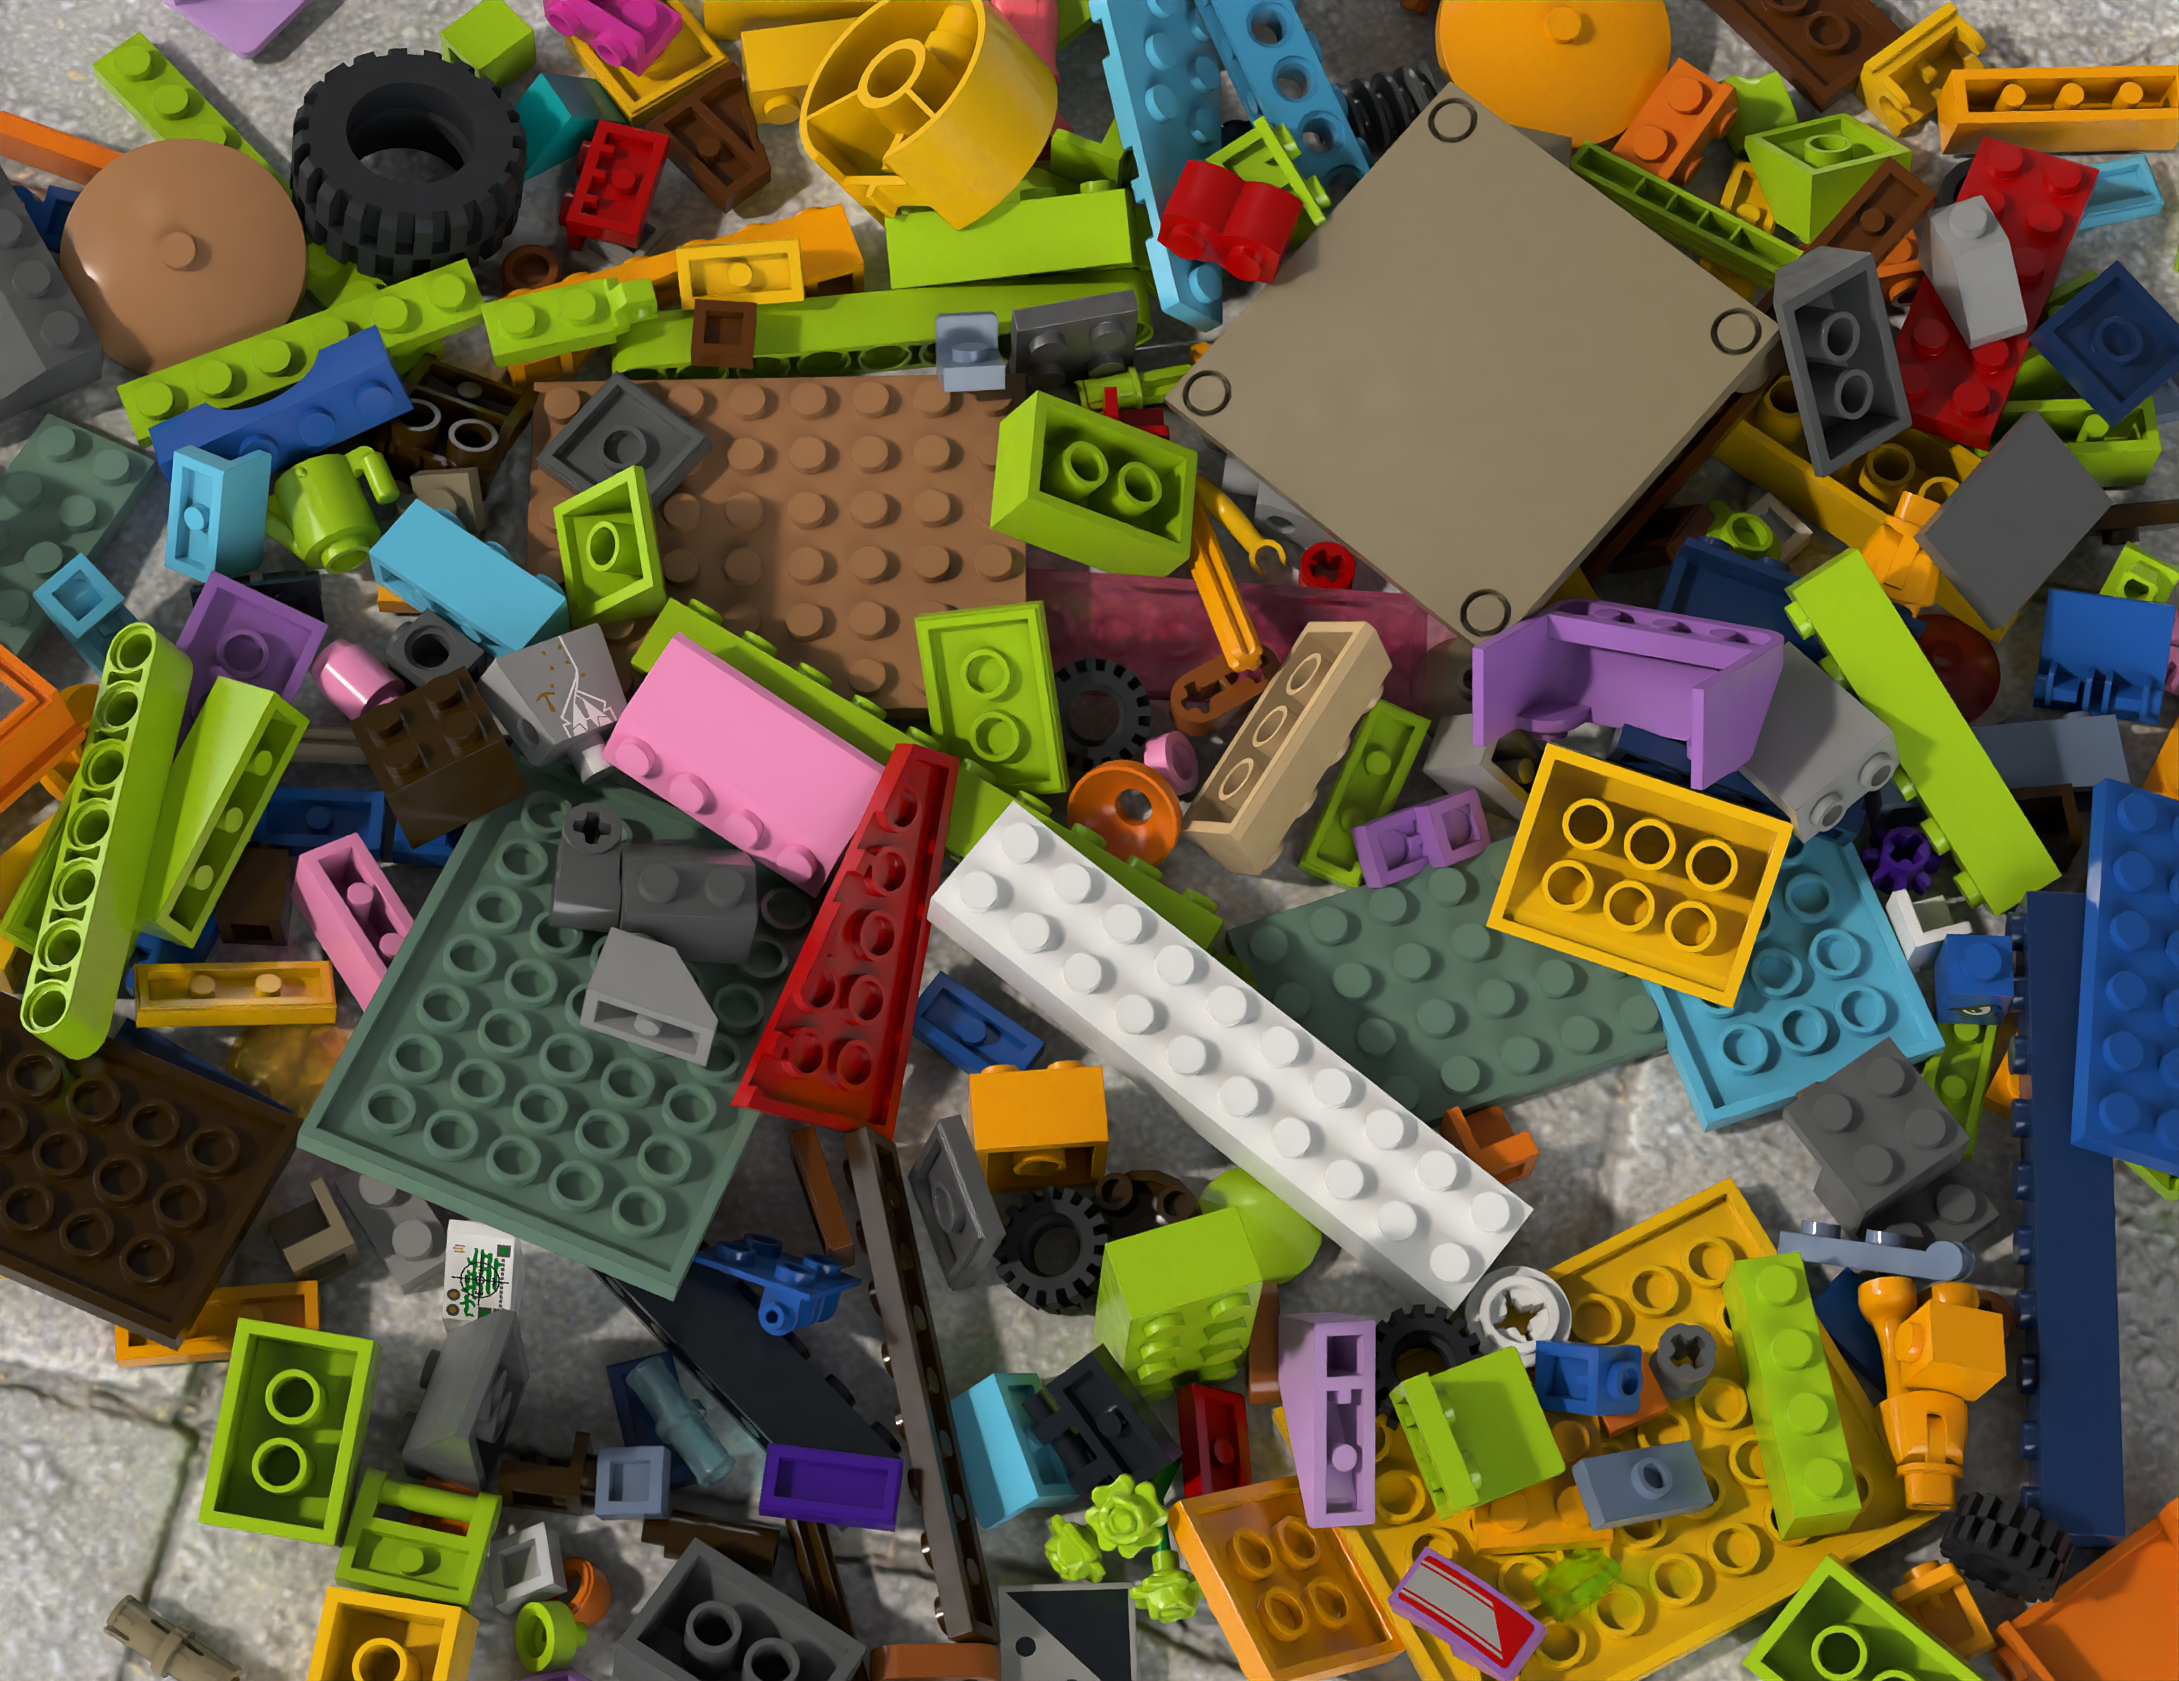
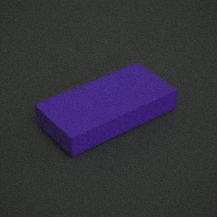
M768 1443L758 1508L759 1515L895 1532L904 1459Z

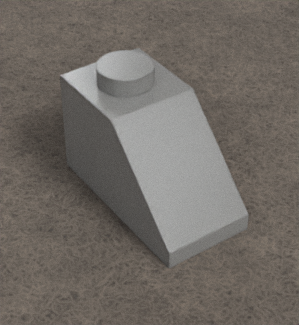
M1983 195L1927 211L1925 213L1917 260L1969 349L2026 332L2028 323L2010 242Z
M1473 713L1444 716L1440 718L1422 771L1449 794L1477 787L1483 811L1520 823L1544 751L1520 729H1514L1486 747L1473 746Z
M611 927L586 990L579 1025L706 1067L718 1019L675 947L660 943L643 933H629Z

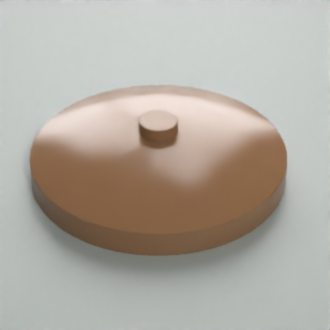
M169 139L153 142L121 155L106 165L89 181L77 197L66 220L60 243L59 265L62 275L103 345V354L124 369L144 377L293 322L300 310L308 283L309 249L301 218L292 200L276 178L261 164L238 150L216 142L200 139Z

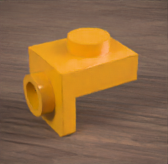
M1933 1560L1918 1565L1902 1576L1903 1585L1891 1591L1899 1607L1965 1660L1969 1661L1998 1647L1963 1573L1952 1562L1941 1566L1938 1560Z

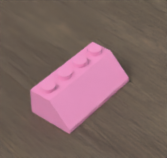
M679 631L673 636L622 712L601 755L604 760L736 847L747 852V854L815 899L838 871L885 770V766Z

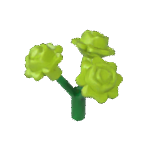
M1181 1456L1154 1477L1139 1483L1137 1486L1132 1475L1127 1473L1121 1474L1111 1485L1097 1486L1092 1491L1091 1498L1095 1505L1086 1511L1085 1519L1087 1524L1085 1526L1076 1522L1066 1523L1058 1514L1051 1517V1523L1048 1525L1052 1537L1044 1545L1046 1549L1045 1555L1063 1580L1075 1582L1085 1578L1092 1583H1100L1103 1580L1102 1577L1106 1574L1102 1563V1550L1112 1551L1118 1546L1122 1557L1130 1559L1143 1547L1156 1546L1157 1552L1152 1555L1154 1573L1144 1579L1142 1585L1129 1589L1130 1598L1134 1599L1135 1607L1138 1609H1148L1150 1619H1158L1163 1624L1175 1623L1182 1618L1190 1619L1196 1615L1198 1601L1205 1598V1595L1194 1574L1180 1568L1178 1552L1171 1550L1167 1524L1169 1511L1165 1508L1164 1498L1182 1462Z

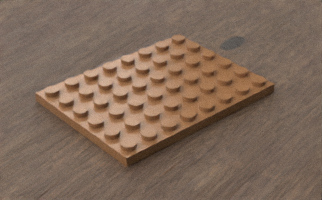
M1025 373L1005 374L1006 389L943 392L938 375L631 380L709 436L713 446L654 511L668 600L671 597L685 606L688 605L691 599L705 604L724 618L720 624L722 628L740 638L745 631H750L760 636L778 649L774 658L796 670L800 662L815 668L832 680L833 683L829 690L849 702L855 694L868 699L887 713L884 720L930 719L914 618L919 614L1027 602L1026 542L990 529L1000 422L1026 400ZM606 381L534 382V391L539 392L533 408L526 571L534 577L537 574L549 577L562 588L566 597L567 591L553 507L576 495L540 470L535 458ZM567 597L566 599H567V605H568V612H569V619H570L571 628H570L566 633L571 632V631H574V630H577V629H580V628H583V627H573V626H572L571 616H570V609H569V603H568V597ZM660 614L599 624L627 705L644 681L642 677L636 674L630 662Z

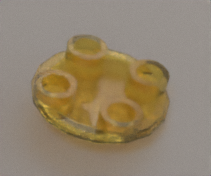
M333 1023L249 1025L234 1040L225 1062V1072L299 1114L297 1117L305 1121L348 1040L344 1032Z

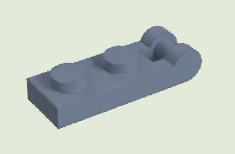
M1802 1220L1800 1233L1780 1231L1777 1253L1784 1254L1800 1251L1802 1261L1940 1281H1962L1974 1272L1976 1266V1256L1973 1250L1961 1242L1937 1241L1931 1244L1927 1250L1905 1248L1906 1234L1867 1229L1866 1240L1862 1242L1841 1239V1225Z

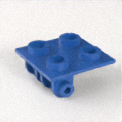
M2050 587L2038 673H2036L2033 687V707L2066 712L2089 711L2094 716L2116 714L2117 719L2159 725L2176 605Z
M746 1233L743 1239L736 1241H718L715 1247L697 1251L693 1262L765 1286L758 1312L759 1321L765 1331L777 1336L829 1320L837 1310L841 1291L860 1286L862 1282L861 1278L841 1272L842 1263L833 1258L810 1253L804 1254L803 1258L782 1252L783 1243L781 1241L755 1233Z

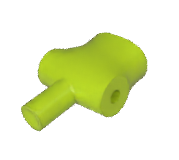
M1778 71L1753 78L1735 75L1718 82L1722 85L1724 81H1727L1736 87L1739 102L1735 107L1740 112L1735 123L1725 136L1737 157H1748L1744 148L1745 136L1798 123L1793 104Z

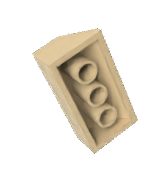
M1366 621L1308 622L1183 816L1180 834L1229 872L1259 876L1261 871L1268 869L1274 864L1283 850L1284 841L1282 839L1296 818L1306 813L1314 803L1317 796L1316 785L1327 768L1339 761L1347 751L1351 742L1349 736L1351 730L1360 716L1370 711L1382 696L1384 690L1382 682L1392 668V664L1374 627Z

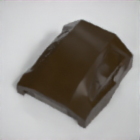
M425 352L404 381L414 409L384 422L372 442V449L383 454L394 480L405 482L411 488L410 476L418 471L477 467L482 500L486 501L491 483L499 471L502 462L533 415V408L538 400L539 392L528 388L525 392L437 361L436 355Z

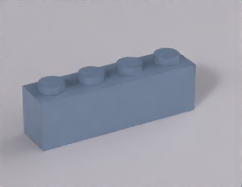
M2076 711L2063 715L2056 720L2033 721L2030 717L2018 716L2005 719L1997 725L1972 727L1970 723H1967L2009 790L2021 787L2072 783L2077 811L2084 812L2092 811L2093 786L2099 782L2110 778L2129 785L2131 783L2116 714L2094 716L2089 711ZM1891 780L1880 789L1872 792L1868 791L1864 799L1871 831L1876 826L1884 830L1897 828L1901 819H1906L1908 827L1920 826L1919 823L1928 818L1916 798L1914 797L1905 802Z

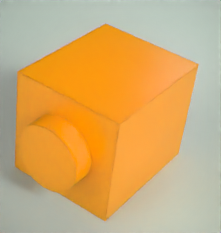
M1929 1299L1899 1326L1896 1333L1894 1352L1901 1365L1902 1388L1951 1393L1963 1400L1975 1402L2006 1376L2003 1314Z

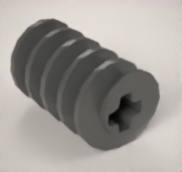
M1424 61L1416 65L1415 71L1408 66H1400L1394 70L1392 77L1386 72H1377L1372 76L1370 84L1362 77L1351 80L1348 89L1344 85L1336 83L1345 96L1348 105V116L1346 118L1355 137H1361L1368 146V136L1374 135L1382 150L1390 146V130L1396 129L1398 135L1401 136L1438 95L1433 74L1428 63ZM1314 133L1317 142L1323 147H1327L1324 139Z

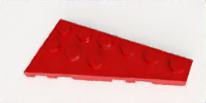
M896 743L730 1106L844 1133H850L867 1126L893 1142L931 922L927 920L931 897L938 889L961 758L917 744Z

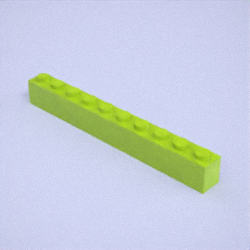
M670 597L630 662L636 674L645 679L673 636L679 631L885 767L896 743L917 744L936 751H940L942 745L937 740L915 727L909 726L904 734L885 723L884 719L887 713L868 699L855 694L849 702L830 691L829 688L833 683L832 680L815 668L800 662L796 670L777 660L774 657L778 649L760 636L750 631H745L740 638L722 628L720 624L724 618L710 607L695 599H691L688 605L685 606ZM964 758L958 770L944 855L960 864L1014 800L1209 954L1224 925V920L1215 915L1219 908L1216 903L1188 887L1184 889L1181 895L1159 882L1163 873L1151 864L1133 855H1130L1125 863L1104 850L1108 843L1107 840L1093 830L1079 823H1074L1071 830L1048 818L1053 810L1047 804L1021 790L1015 798L993 786L997 777L978 763Z

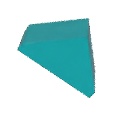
M541 72L515 104V108L520 115L519 123L525 129L527 138V161L524 182L578 155L584 140L592 142L599 119L627 126L626 120L597 79Z

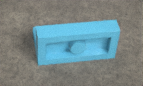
M188 445L174 451L165 567L203 583H206L212 570L233 579L260 567L263 556L272 459L270 453L259 449L229 461L193 445Z
M993 1373L950 1401L970 1497L983 1529H995L1028 1508L1064 1507L1080 1497L1068 1481L1073 1475L1049 1443L1044 1447L1032 1432L1037 1426L1021 1405L1039 1390L1043 1389L1037 1373Z

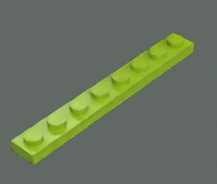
M140 31L92 64L95 77L157 142L169 139H200L216 142L238 150L268 170L282 185L292 200L290 185ZM306 233L309 249V275L305 295L320 311L388 287L378 276L375 279L358 273L357 265L350 261L345 266L326 254V243L319 246ZM436 340L393 356L403 381H405L425 352L436 355L437 361L445 358L444 344L440 340Z

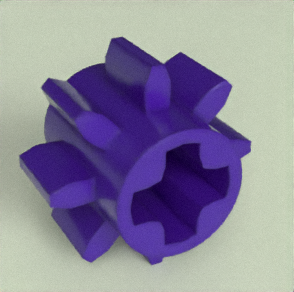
M1901 819L1898 827L1888 833L1883 828L1876 826L1869 838L1871 847L1863 849L1860 856L1864 868L1871 869V884L1874 890L1879 889L1891 895L1894 891L1906 889L1909 892L1913 889L1917 894L1924 896L1932 883L1929 875L1937 872L1942 863V856L1930 853L1929 841L1924 833L1915 828L1908 827L1906 819Z

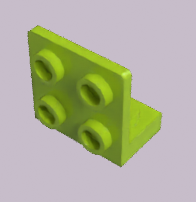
M1508 1346L1430 1377L1428 1372L1402 1381L1389 1393L1440 1521L1543 1482L1565 1471V1463L1519 1352L1514 1346Z

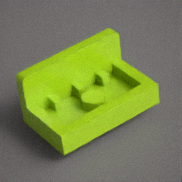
M1262 115L1253 121L1254 129L1206 158V161L1230 170L1244 181L1262 182L1279 187L1303 202L1298 227L1287 250L1286 257L1299 249L1319 225L1327 221L1326 218L1328 216L1325 211L1333 207L1334 204L1315 174L1308 179L1304 178L1294 161L1295 158L1303 153L1285 123L1283 122L1274 128L1272 123Z

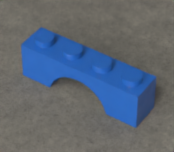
M374 325L319 350L314 365L304 378L291 389L270 401L240 410H222L203 403L148 429L158 465L171 486L174 451L188 445H193L229 461L260 449L271 454L270 474H273L414 408L401 373L377 326Z

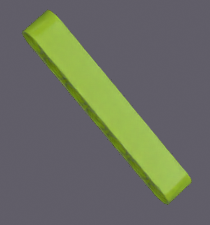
M143 622L129 624L120 630L108 649L21 1005L20 1019L23 1027L69 1059L75 1060L88 1058L98 1051L105 1042L109 1032L193 676V664L190 657L148 623Z

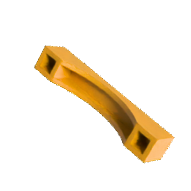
M841 203L826 208L810 207L800 211L794 217L769 224L753 223L741 228L737 233L712 240L696 239L682 245L800 237L806 298L864 292V261ZM676 250L651 257L645 255L635 256L627 259L619 266L594 273H574L566 277L562 282L537 289H517L501 299L601 278L602 281L606 278H617L618 283L651 278L657 307L660 310L676 303H681ZM600 347L507 366L514 388L526 391L527 388H534V382H557L575 377L589 357Z

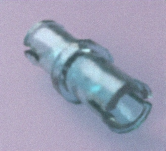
M660 1356L650 1357L638 1364L627 1375L626 1383L636 1392L656 1421L655 1433L662 1443L674 1446L696 1476V1480L702 1488L711 1487L727 1477L736 1467L737 1461L727 1452L706 1422L707 1410L700 1400H690L665 1366L666 1363Z

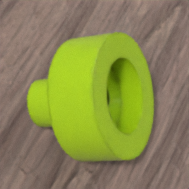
M561 1601L531 1602L526 1604L518 1615L515 1625L516 1650L522 1664L530 1671H554L566 1668L571 1663L576 1648L583 1647L587 1642L588 1631L585 1623L575 1621L571 1610Z

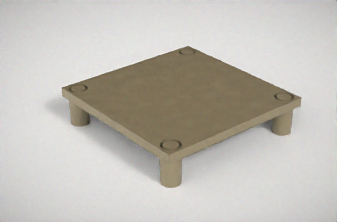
M1449 81L1326 218L1327 221L1320 224L1278 271L1274 282L1267 283L1164 399L1171 410L1197 429L1202 440L1210 449L1217 452H1226L1473 648L1519 621L1537 613L1733 392L1748 393L1755 391L1765 383L1769 374L1767 354L1781 339L1778 323L1453 82Z

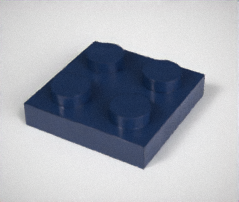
M2118 260L2038 327L2028 338L2029 342L2112 429L2179 371V324Z

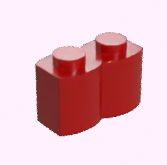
M1188 160L1163 212L1157 241L1183 259L1216 262L1238 279L1273 283L1297 230L1303 202L1279 187L1262 182L1244 181L1235 173L1221 166L1204 161Z

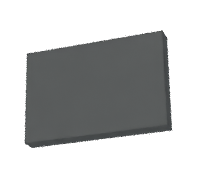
M2034 410L2021 416L1913 538L1991 630L2003 628L2114 502L2038 411Z

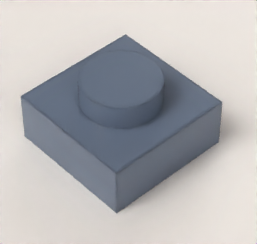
M665 1446L598 1448L595 1516L602 1521L668 1519L671 1451Z

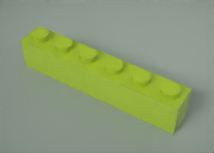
M1846 549L1786 587L1785 591L1792 603L1784 607L1789 620L1803 640L1813 635L1826 655L1825 658L1818 661L1819 667L1845 690L1847 689L1856 700L1893 731L1899 765L1890 780L1905 802L1915 797L1928 818L1919 823L1920 828L1937 854L1941 856L1949 851L1960 868L1961 873L1954 876L1953 880L1970 907L1974 910L1983 905L1986 911L1997 917L2020 903L2026 891H2039L2062 876L2061 872L1859 549Z

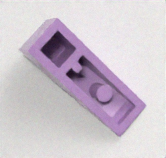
M1342 1312L1278 1315V1383L1307 1524L1312 1528L1375 1524L1376 1320Z

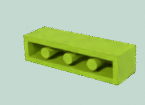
M1116 180L1084 182L1080 184V194L1057 196L1056 187L1024 189L1020 191V201L999 203L981 218L958 231L954 230L930 206H900V215H894L893 218L884 216L891 290L1141 267L1134 194L1125 188L1117 189Z
M218 676L170 769L133 926L137 931L185 947L194 948L310 723L307 717L276 692Z
M1801 1252L1737 1260L1734 1262L1722 1289L1781 1541L1845 1532L1849 1529L1862 1507Z

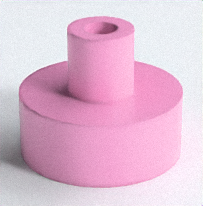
M1172 731L1148 739L1144 748V759L1137 762L1147 765L1160 773L1172 786L1177 796L1194 791L1199 781V765L1194 748L1188 738L1179 731Z

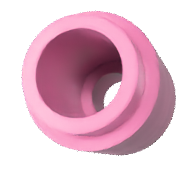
M345 639L336 640L328 645L316 658L311 669V676L317 681L318 691L351 721L368 713L374 707L389 703L405 693V683L361 644H350Z

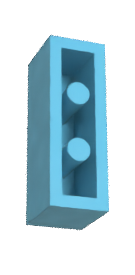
M416 498L369 551L376 583L421 613L427 608L483 649L486 657L492 661L495 658L566 634L571 628L567 597L556 582L543 574H537L535 577L517 565L514 557L504 547L494 541H487L486 544L468 533L462 521L445 508L440 507L435 511Z

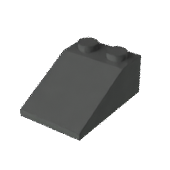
M502 1308L448 1332L441 1351L435 1349L430 1351L420 1378V1388L426 1389L417 1413L412 1411L406 1413L396 1440V1450L402 1451L401 1458L406 1475L424 1481L427 1476L479 1493L487 1491L530 1377L516 1312Z

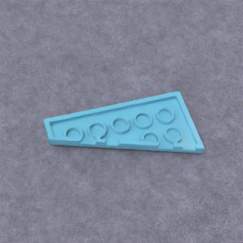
M1089 0L1088 5L1092 22L1103 25L1110 52L1102 60L1122 147L1123 150H1133L1139 177L1131 181L1135 201L1147 206L1153 235L1149 236L1145 243L1162 312L1206 333L1223 324L1222 267L1216 262L1183 259L1159 243L1157 239L1163 212L1187 161L1207 162L1206 158L1221 150L1220 56L1194 0Z

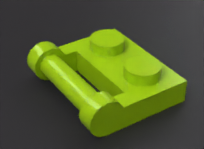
M368 1467L360 1486L335 1571L334 1579L337 1586L369 1593L462 1607L471 1614L490 1542L499 1522L502 1496L481 1491L478 1497L400 1481L391 1479L390 1472L387 1470ZM386 1505L469 1523L470 1525L467 1536L464 1537L378 1518V1515L383 1506Z

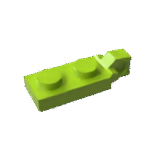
M601 278L481 304L482 316L495 367L499 368L617 343L616 336L630 331V323L658 318L657 300L651 278L618 283L617 278H606L603 281Z

